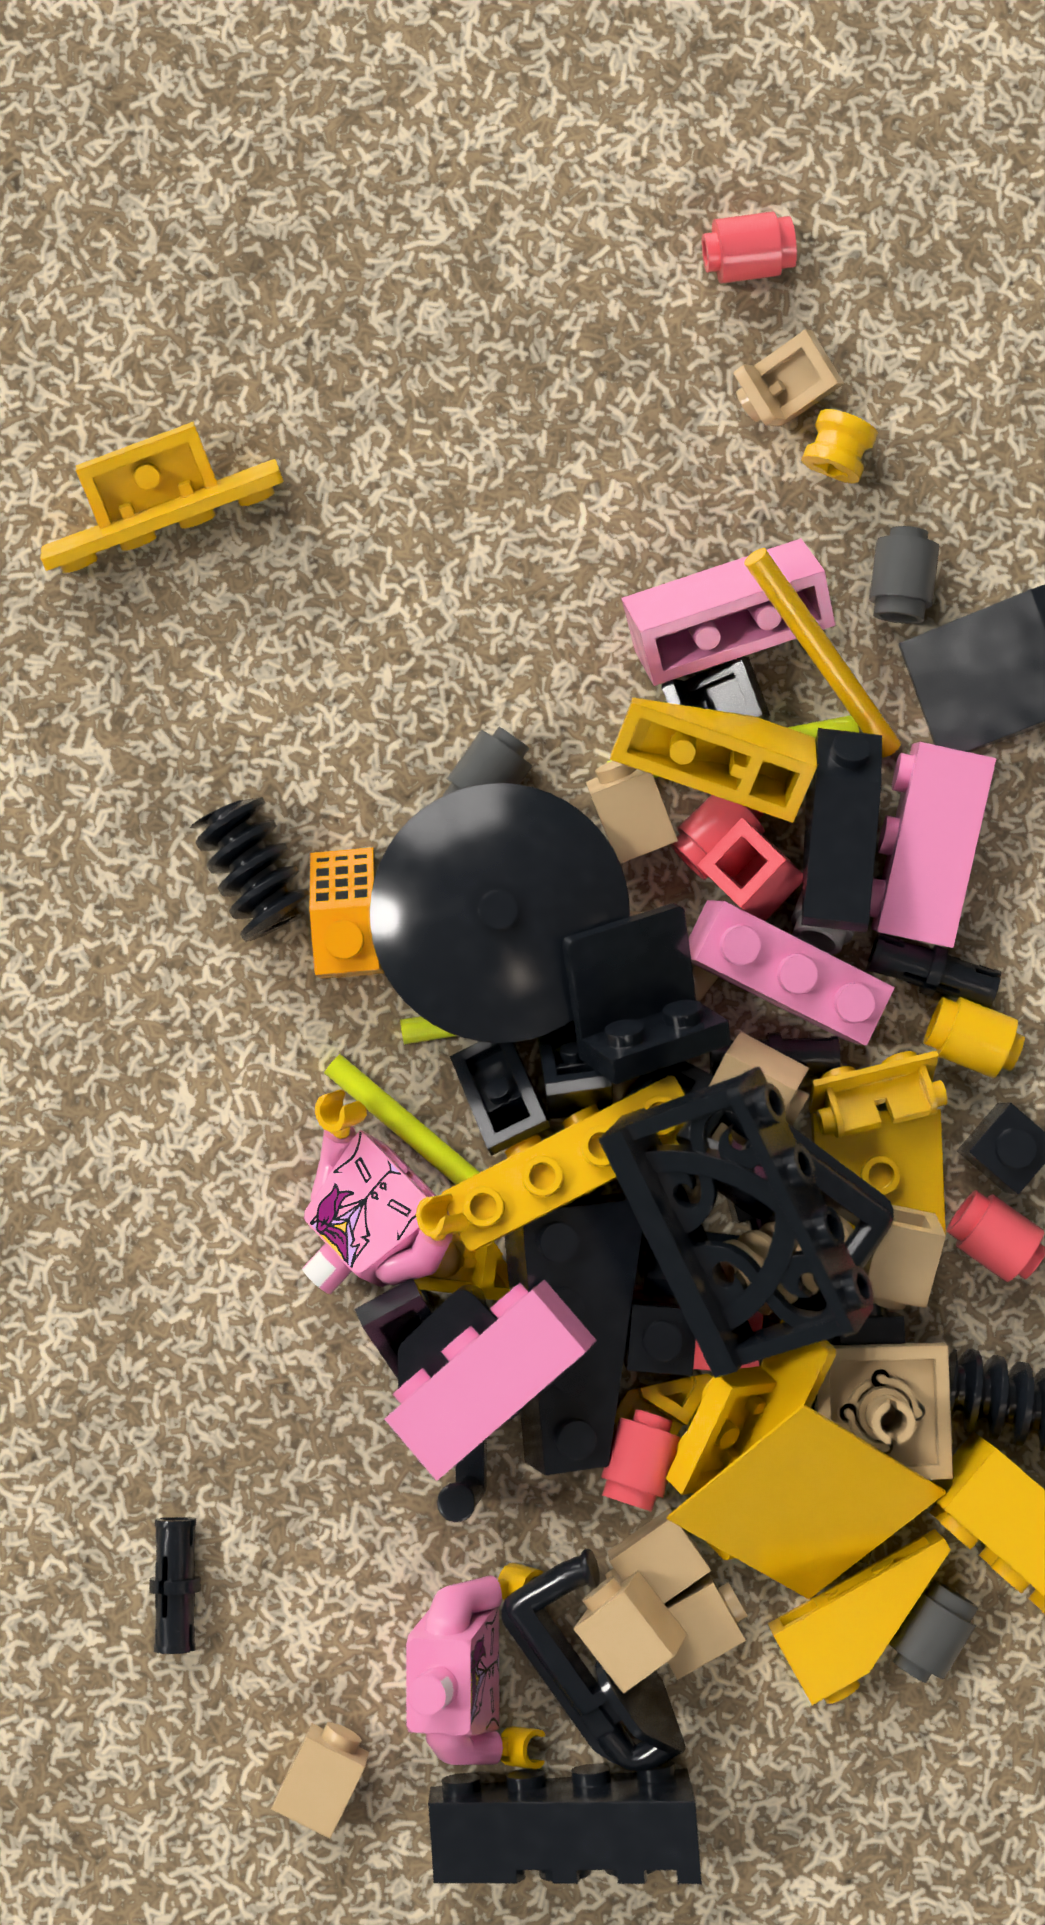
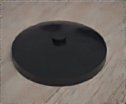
M508 783L481 784L451 792L433 801L409 819L393 838L380 861L374 878L370 900V929L379 963L387 979L405 1003L431 1024L450 1034L478 1042L498 1044L516 1043L542 1037L574 1021L562 947L563 940L568 936L630 917L628 888L621 864L614 849L593 821L567 801L549 792L534 787Z

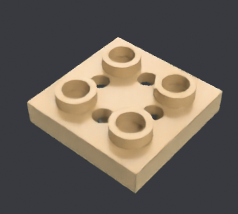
M945 1343L834 1346L836 1356L814 1399L815 1411L875 1448L886 1452L885 1454L928 1480L953 1479L948 1345ZM879 1369L886 1370L889 1377H886L884 1374L876 1376L878 1382L886 1385L875 1387L871 1381L872 1374ZM918 1402H920L923 1407V1413L922 1410L918 1407ZM847 1403L854 1404L857 1407L856 1417L851 1409L846 1408L844 1414L848 1421L842 1420L839 1414L841 1407Z

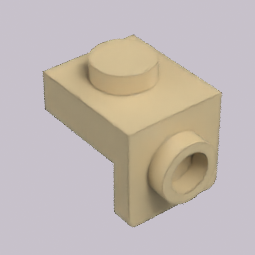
M808 329L800 332L754 366L744 364L733 372L742 387L737 390L736 394L743 409L755 422L761 420L767 426L785 425L844 385L843 380L813 330Z

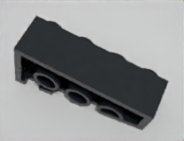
M625 1193L579 1197L504 1236L509 1289L512 1290L517 1284L521 1283L530 1292L545 1280L597 1340L581 1357L526 1403L520 1412L525 1463L545 1476L608 1467L642 1237V1228Z
M669 1760L663 1765L645 1772L611 1774L610 1766L585 1764L572 1768V1777L546 1778L545 1771L541 1769L514 1770L507 1773V1781L481 1783L480 1775L473 1773L446 1776L442 1778V1786L430 1787L428 1800L434 1883L517 1884L526 1878L525 1870H539V1877L546 1881H552V1884H578L581 1879L588 1877L592 1870H605L607 1874L617 1876L618 1884H645L647 1874L656 1870H677L678 1884H702L696 1801L688 1769H675V1762Z

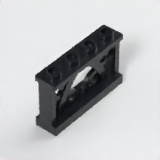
M759 1066L747 1070L738 1076L652 1108L645 1109L644 1107L622 1115L598 1139L714 1378L737 1372L742 1365L839 1335L848 1336L858 1333L874 1307L871 1282L866 1272L861 1267L855 1266L844 1243L845 1235L842 1221L836 1210L826 1205L815 1182V1167L812 1158L804 1146L797 1144L785 1119L786 1107L782 1095L774 1084L767 1082ZM718 1111L736 1113L750 1145L743 1146L733 1139V1125H731L720 1136L718 1150L710 1148L707 1127L712 1114ZM691 1120V1145L662 1144L657 1132ZM695 1175H699L701 1185L699 1203L690 1202L682 1185L686 1184L693 1190L697 1186ZM717 1180L750 1194L776 1212L772 1242L762 1267L751 1255L735 1245L722 1241H709L701 1224L707 1219L716 1204L718 1196ZM798 1244H799V1246H800V1248H801L800 1251H796V1250H797V1247H798ZM726 1261L737 1267L751 1282L750 1285H747L745 1278L738 1270L734 1274V1282H729L720 1262ZM805 1273H812L828 1305L817 1312L799 1309L792 1305L777 1287L781 1283L792 1295L800 1298H810L814 1292L804 1286L801 1276ZM767 1303L772 1311L784 1321L753 1332L748 1319Z

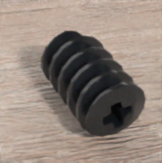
M263 797L230 803L205 815L190 827L193 829L206 828L196 840L200 851L219 850L207 863L209 871L212 874L230 873L218 887L220 894L223 897L242 895L231 906L229 912L234 919L253 918L240 933L245 942L263 937L301 918L305 913H299L297 908L310 895L308 889L288 890L286 886L299 872L297 866L277 868L275 861L288 849L286 843L266 845L264 838L277 827L275 821L255 822L252 817L266 804Z
M953 1349L949 1355L951 1419L956 1410L963 1412L964 1431L972 1433L981 1417L988 1418L989 1438L993 1439L999 1438L1007 1423L1012 1424L1014 1443L1020 1446L1024 1445L1032 1430L1038 1431L1040 1451L1045 1452V1368H1042L1034 1377L1029 1363L1016 1362L1008 1372L1007 1362L1002 1356L992 1355L983 1366L979 1350L967 1349L958 1360L957 1350Z

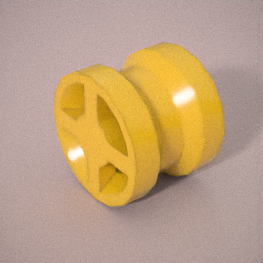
M832 409L821 410L815 423L818 435L815 442L806 446L801 461L809 469L841 482L858 483L864 470L861 459L864 451L872 448L878 435L876 428L865 420L846 412Z

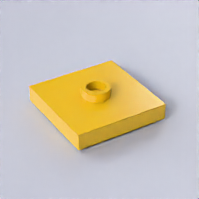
M938 1109L935 1115H928L896 1124L892 1123L888 1111H878L882 1121L881 1127L841 1138H836L833 1133L822 1135L816 1113H811L812 1142L881 1192L891 1202V1205L935 1213L946 1235L941 1109ZM848 1222L850 1226L854 1229L855 1226Z

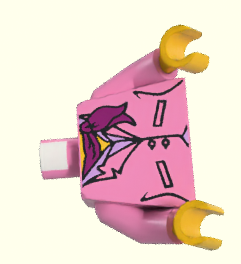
M342 1089L322 1095L318 1098L315 1105L316 1119L324 1129L321 1156L311 1193V1202L305 1210L304 1219L322 1238L325 1244L302 1268L303 1272L316 1286L327 1294H332L351 1272L359 1278L379 1287L389 1284L398 1285L412 1278L415 1280L434 1274L452 1240V1234L467 1228V1217L463 1213L449 1215L446 1208L453 1198L451 1193L436 1195L384 1142L362 1130L356 1134L352 1126L360 1124L367 1116V1109L360 1101H355L343 1106L345 1091Z
M509 1563L501 1570L498 1580L496 1577L489 1575L446 1586L435 1594L430 1609L409 1633L406 1643V1726L408 1732L426 1733L427 1744L438 1759L444 1763L451 1765L498 1764L501 1760L507 1766L535 1770L544 1765L545 1760L530 1759L527 1754L528 1743L532 1737H546L542 1730L512 1726L507 1727L501 1735L496 1731L499 1729V1606L502 1600H505L512 1592L530 1582L532 1578L543 1574L542 1570L519 1563Z

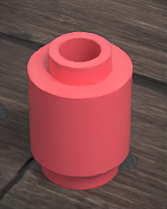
M772 211L714 219L712 222V233L702 234V255L706 272L716 271L718 281L722 284L780 276L782 269L794 268L797 260V245L792 218L790 216L777 217L775 212Z
M711 795L677 827L679 832L677 836L678 841L670 844V846L695 874L706 880L709 876L697 866L699 862L741 818L763 834L765 830L758 820L765 813Z
M977 1190L973 1191L958 1208L946 1229L947 1233L957 1239V1248L1005 1282H1010L1017 1275L1027 1279L1036 1270L1045 1256V1246L1041 1244L1044 1230L994 1194L985 1197Z
M639 1409L635 1410L632 1421L619 1418L612 1440L609 1465L603 1468L601 1478L607 1479L602 1493L603 1496L652 1512L656 1497H664L668 1484L666 1476L677 1455V1445L681 1437L670 1433L672 1420Z

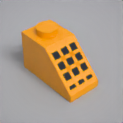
M373 847L310 853L309 911L315 976L321 979L384 973L373 945L370 929V900L376 875Z

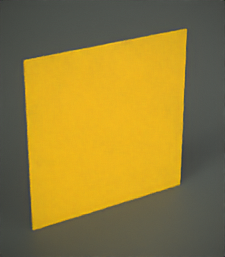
M803 1404L666 1518L794 1592L810 1599L947 1492Z

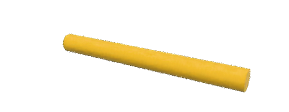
M761 548L751 553L744 561V565L863 733L882 735V758L894 754L900 748L901 741L766 548Z

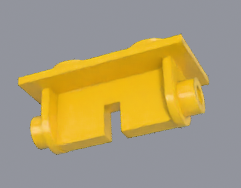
M937 1050L920 1055L912 1051L900 1052L889 1056L878 1065L858 1070L852 1066L838 1067L824 1073L820 1079L813 1080L809 1110L810 1113L816 1112L818 1126L822 1135L833 1133L836 1138H841L881 1127L882 1121L876 1105L886 1103L893 1124L937 1114L938 1107L948 1104L947 1092L942 1080L933 1082L939 1057Z

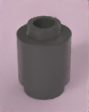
M896 526L890 529V535L877 538L869 600L875 604L873 614L875 618L903 624H915L924 621L925 609L933 605L940 548L938 543L928 539V531L911 526Z
M498 727L492 736L481 729L446 778L451 784L443 796L466 787L481 784L508 783L520 785L533 767L523 758L530 748L501 727Z
M933 1579L927 1591H923L889 1643L898 1652L893 1659V1663L924 1683H927L931 1674L940 1679H945L976 1627L972 1619L979 1607L947 1585Z

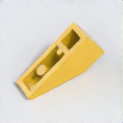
M633 697L610 754V760L792 823L796 818L817 769L815 737L755 716Z
M936 1529L929 1531L768 1623L775 1640L812 1705L823 1699L827 1704L843 1700L860 1687L858 1679L870 1673L951 1550L946 1540Z

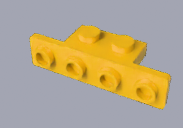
M193 421L76 465V473L98 525L42 546L40 559L45 571L61 567L63 573L74 572L98 560L96 553L119 544L122 551L136 549L157 538L155 530L177 522L182 529L200 525L216 516L214 508L238 500L239 506H249L266 500L274 495L273 486L284 482L276 459L217 480Z
M667 1076L599 1111L597 1105L584 1108L562 1122L564 1130L544 1140L541 1139L539 1134H536L511 1146L504 1152L507 1159L443 1191L441 1195L451 1193L453 1196L446 1208L449 1215L463 1213L467 1217V1228L458 1232L466 1249L474 1252L616 1179L617 1177L598 1139L622 1115L644 1107L649 1109L684 1096L685 1094L674 1076ZM685 1122L657 1132L662 1144H678L675 1137Z
M823 1340L764 1358L760 1366L741 1368L737 1372L717 1378L713 1376L702 1391L701 1404L688 1431L681 1437L677 1445V1455L666 1479L681 1495L696 1493L803 1404L811 1407L836 1356L835 1347L827 1340ZM706 1542L723 1560L735 1559L733 1556Z

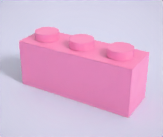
M798 539L768 549V553L822 630L835 626L825 570L803 540ZM747 557L621 598L636 655L654 686L797 639L744 565Z
M924 742L912 744L910 755L899 754L892 780V790L901 792L896 817L886 815L879 837L878 853L886 854L887 857L882 879L873 878L870 917H873L871 930L945 947H954L996 758Z
M707 900L688 938L692 964L833 1035L867 1046L895 988L726 901Z
M545 1280L530 1292L521 1283L517 1284L490 1308L498 1318L497 1321L481 1335L472 1326L468 1327L441 1351L449 1363L433 1377H430L422 1368L393 1393V1396L401 1405L384 1420L436 1481L573 1364L597 1341Z

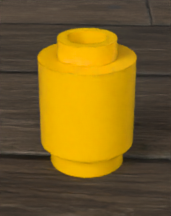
M942 997L931 1016L923 1043L935 1048L940 1058L994 1079L1002 1068L1012 1071L1021 1054L1025 1036L1016 1033L1018 1020L962 997H959L956 1002Z

